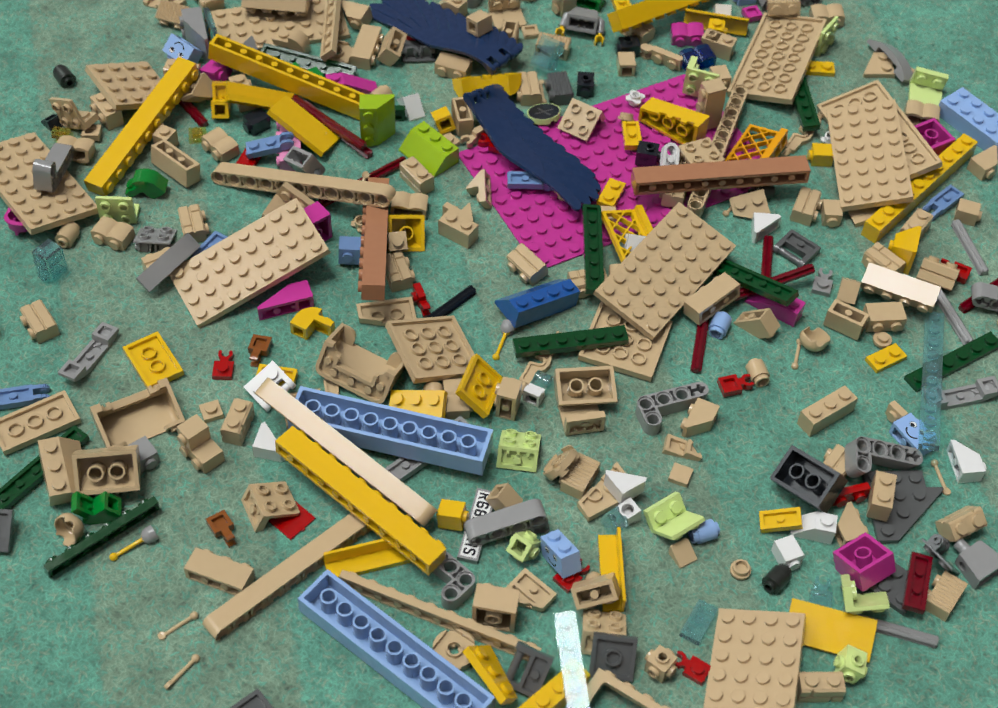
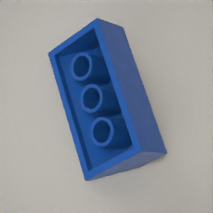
M558 279L495 300V304L504 316L510 320L512 326L517 328L576 306L580 290L571 279Z

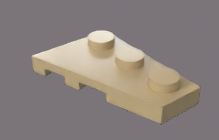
M412 297L356 304L359 323L385 326L387 321L416 318Z

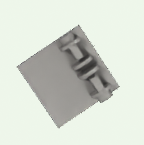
M144 226L133 240L135 250L139 252H152L154 244L156 253L158 248L161 251L165 247H172L173 244L171 242L177 229H172L171 227L158 229L152 226Z

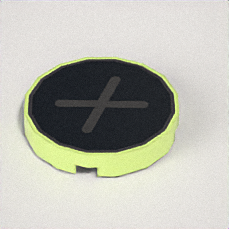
M541 103L530 107L527 111V117L534 121L535 125H549L551 121L557 122L561 118V110L555 104Z

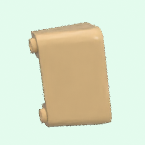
M341 323L324 341L316 362V372L321 377L371 402L383 403L405 369L398 352L392 353L388 360L354 344L356 340L355 330Z
M167 377L157 381L158 384L154 385L153 388L148 386L147 389L112 403L107 402L105 407L100 406V403L90 407V415L106 448L127 446L144 436L149 439L169 430L171 433L177 431L176 427L183 423L185 419Z

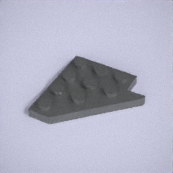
M922 470L882 471L897 475L893 508L887 522L871 518L876 540L881 544H897L943 492V487H926ZM869 471L862 475L863 483L868 482L871 487L876 471Z

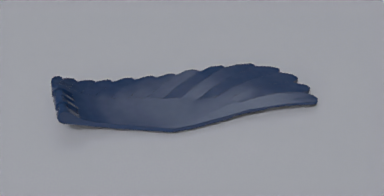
M381 0L382 4H370L373 15L372 20L389 27L394 26L406 33L407 36L428 47L471 57L481 63L490 75H494L497 69L504 67L509 60H513L523 50L522 43L517 44L514 37L509 38L507 33L504 31L499 32L495 26H492L493 30L479 37L467 32L465 16L461 13L455 15L449 8L442 9L438 3L433 1L429 4L426 0Z
M492 84L485 86L483 89L479 88L463 94L465 103L471 109L497 151L505 158L552 188L574 211L579 212L581 204H591L590 199L597 202L599 197L597 192L601 191V187L595 179L596 175L588 167L580 163L581 160L566 152L564 146L553 142L554 140L550 136L544 134L541 128L534 125V121L524 116V112L518 109L516 104L508 98L509 95L503 90V86Z

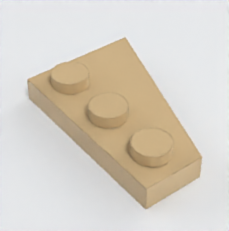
M618 462L610 470L625 473ZM605 474L596 486L592 487L577 502V508L588 522L619 505V502L604 485Z

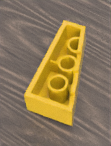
M651 97L640 107L638 120L682 145L706 138L710 116Z

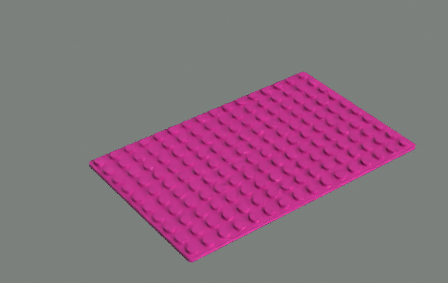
M685 74L636 90L640 94L645 95V99H642L639 106H631L625 98L630 93L593 105L592 107L602 110L606 118L603 123L597 122L588 141L559 130L558 125L563 116L557 122L551 121L549 125L536 126L541 128L544 134L550 136L554 140L553 142L564 146L566 152L581 160L580 163L588 167L596 175L595 179L601 187V191L597 192L599 196L609 178L626 183L625 190L615 206L616 210L634 209L636 205H643L652 227L655 228L673 208L662 206V198H659V194L634 196L631 184L632 168L645 166L635 165L637 150L624 149L622 123L618 116H620V112L634 114V121H639L640 107L651 97L696 111L698 97L682 93ZM639 121L642 141L660 144L659 151L667 143H675L677 146L681 145ZM718 127L707 129L706 138L709 137L713 140ZM737 127L724 159H726L742 136L741 131ZM749 141L743 143V145L751 144ZM475 146L459 152L460 160L473 178L482 169H485L490 175L493 207L519 244L523 243L547 265V268L584 255L582 204L578 212L574 211L566 201L559 200L554 190L507 189V172L525 170L509 161L502 154L488 151V147ZM753 148V149H749V150H747V151H748V153H750V152H754V151H756V150H755V148ZM743 151L736 153L737 156L744 154ZM759 156L751 157L752 159H760ZM657 161L656 166H660V162ZM750 187L712 190L705 208L729 200V198L739 194H745ZM692 191L686 193L683 203L685 207L688 205ZM590 199L591 205L597 204V202H594ZM623 216L625 219L632 222L630 216ZM622 222L618 223V225L624 227L625 229L628 228V226L623 224ZM602 223L603 247L613 244L604 223ZM614 228V232L621 235L622 232ZM632 228L629 229V231H631L632 233L636 235L638 234L636 230Z

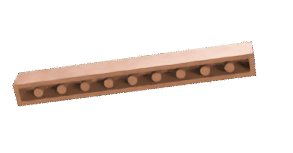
M806 155L632 168L631 184L634 196L798 184L808 182L811 170Z
M368 177L369 182L389 184V178ZM363 205L358 292H362L361 300L385 301L388 207L381 208Z

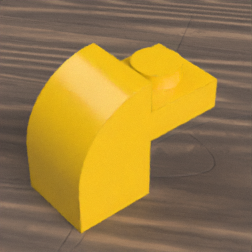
M212 81V119L230 118L231 103L225 102L227 82L230 81Z
M308 307L300 310L290 321V330L292 334L308 340L315 330L330 336L335 330V322L328 317H323L321 308Z

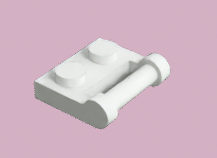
M274 361L270 362L244 386L246 391L266 412L272 409L271 406L259 398L255 392L267 377L276 384L283 380L285 384L281 388L286 392L297 386Z

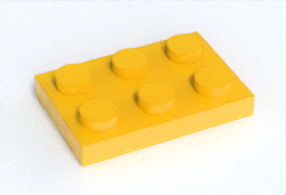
M158 331L122 347L123 352L146 388L148 386L153 388L154 385L158 384L157 381L166 377L170 382L184 375L182 367Z
M476 353L471 357L455 394L484 419L491 411L496 398L497 383L501 384L503 377Z

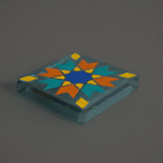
M206 7L202 8L210 43L217 34V28L209 8Z

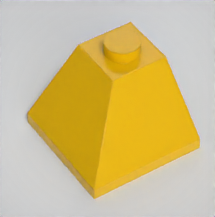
M388 214V233L406 231L407 251H425L424 215Z
M921 226L896 233L894 240L889 241L888 250L906 262L903 271L905 275L909 274L917 253Z

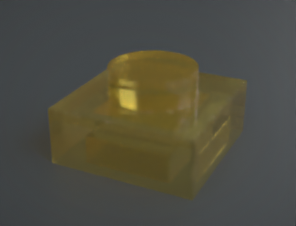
M53 126L51 131V138H56L57 141L60 136H71V128Z
M206 127L188 128L189 143H202L201 136L206 134Z

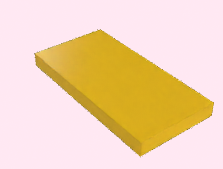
M287 95L274 104L266 113L286 130L292 132L296 138L320 157L340 139V137Z
M795 598L791 599L789 612L805 613L806 615L803 646L837 655L849 644L868 653L866 663L870 662L878 620Z

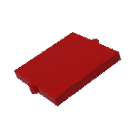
M296 501L295 503L300 511L298 516L270 518L268 521L289 540H292L301 531H305V528L316 519Z

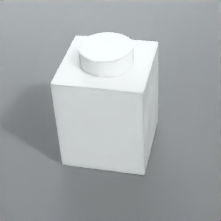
M790 535L774 541L771 551L778 564L787 565L791 571L798 569L803 561L804 553L795 537Z

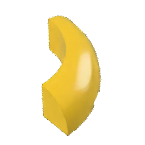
M522 73L483 74L482 77H460L452 79V84L458 97H463V94L466 92H472L479 88L483 89L485 86L492 84L503 86V90L511 96L520 88Z

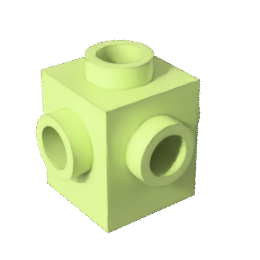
M532 531L516 532L511 537L506 551L516 560L525 562L538 556L541 541L537 539V535Z
M848 644L837 654L834 660L835 672L842 671L844 681L854 685L867 674L868 667L866 662L868 653Z

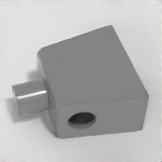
M294 145L283 158L296 172L323 175L325 172V167L313 154Z
M962 538L954 544L953 547L960 553L955 561V565L974 590L998 574V553L983 541H977L970 546Z

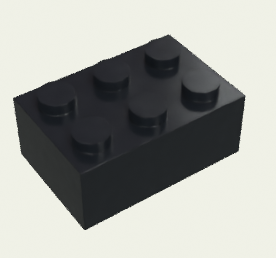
M791 445L769 478L785 491L824 513L829 511L848 482L841 473Z

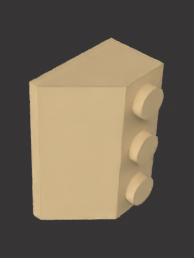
M613 366L555 369L553 381L558 406L618 402Z
M59 436L38 440V452L50 506L71 502L72 494L76 492L72 454L75 450H82L80 441Z
M139 445L75 450L72 454L75 491L85 495L101 494L104 491L116 493L140 490L141 464Z

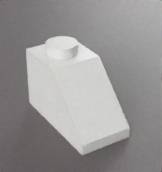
M951 440L946 452L957 482L981 481L986 473V465L982 462L980 454L956 440Z
M819 511L802 515L803 529L791 530L790 535L831 545L836 533L838 515Z

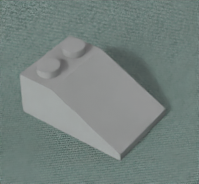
M201 7L181 9L182 16H179L180 26H184V29H181L182 38L203 51L201 57L208 63L211 59H208L209 44Z

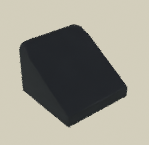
M54 113L40 122L52 133L63 127L58 115Z

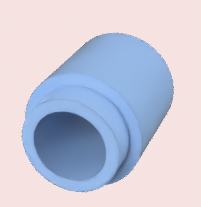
M724 311L715 313L708 328L711 337L720 340L726 336L732 322V318L728 313Z
M708 519L699 524L697 529L688 531V536L693 544H701L717 539L720 528L716 521Z

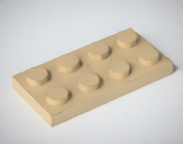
M61 391L0 417V448L4 456L81 423V419L66 391Z

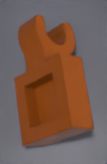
M253 334L248 346V353H251L249 358L252 361L251 367L258 368L261 355H268L272 345V337Z
M225 510L206 518V524L215 538L222 535L229 548L236 545L235 536L231 532L235 527Z

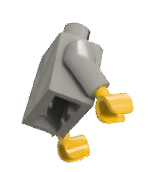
M575 7L563 14L559 28L555 30V35L561 34V36H565L564 29L596 34L594 45L596 46V42H601V46H603L604 37L602 35H604L605 21L598 16V11Z

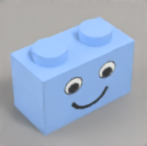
M173 33L170 34L162 49L163 52L168 54L167 58L177 59L179 56L198 64L203 54V51Z
M912 413L894 421L889 430V433L899 445L916 448L921 451L923 456L931 452L937 442L934 436L925 429L920 420L915 418Z
M559 529L540 536L542 556L563 579L582 571L579 550Z

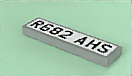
M477 488L469 519L493 511V508L485 500L490 494V490ZM464 531L457 560L478 564L483 544L478 546L470 545L466 531Z

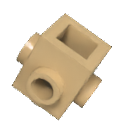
M659 645L655 650L651 649L646 655L644 671L651 678L656 679L662 684L667 677L671 678L676 672L677 667L675 665L678 657L669 648Z

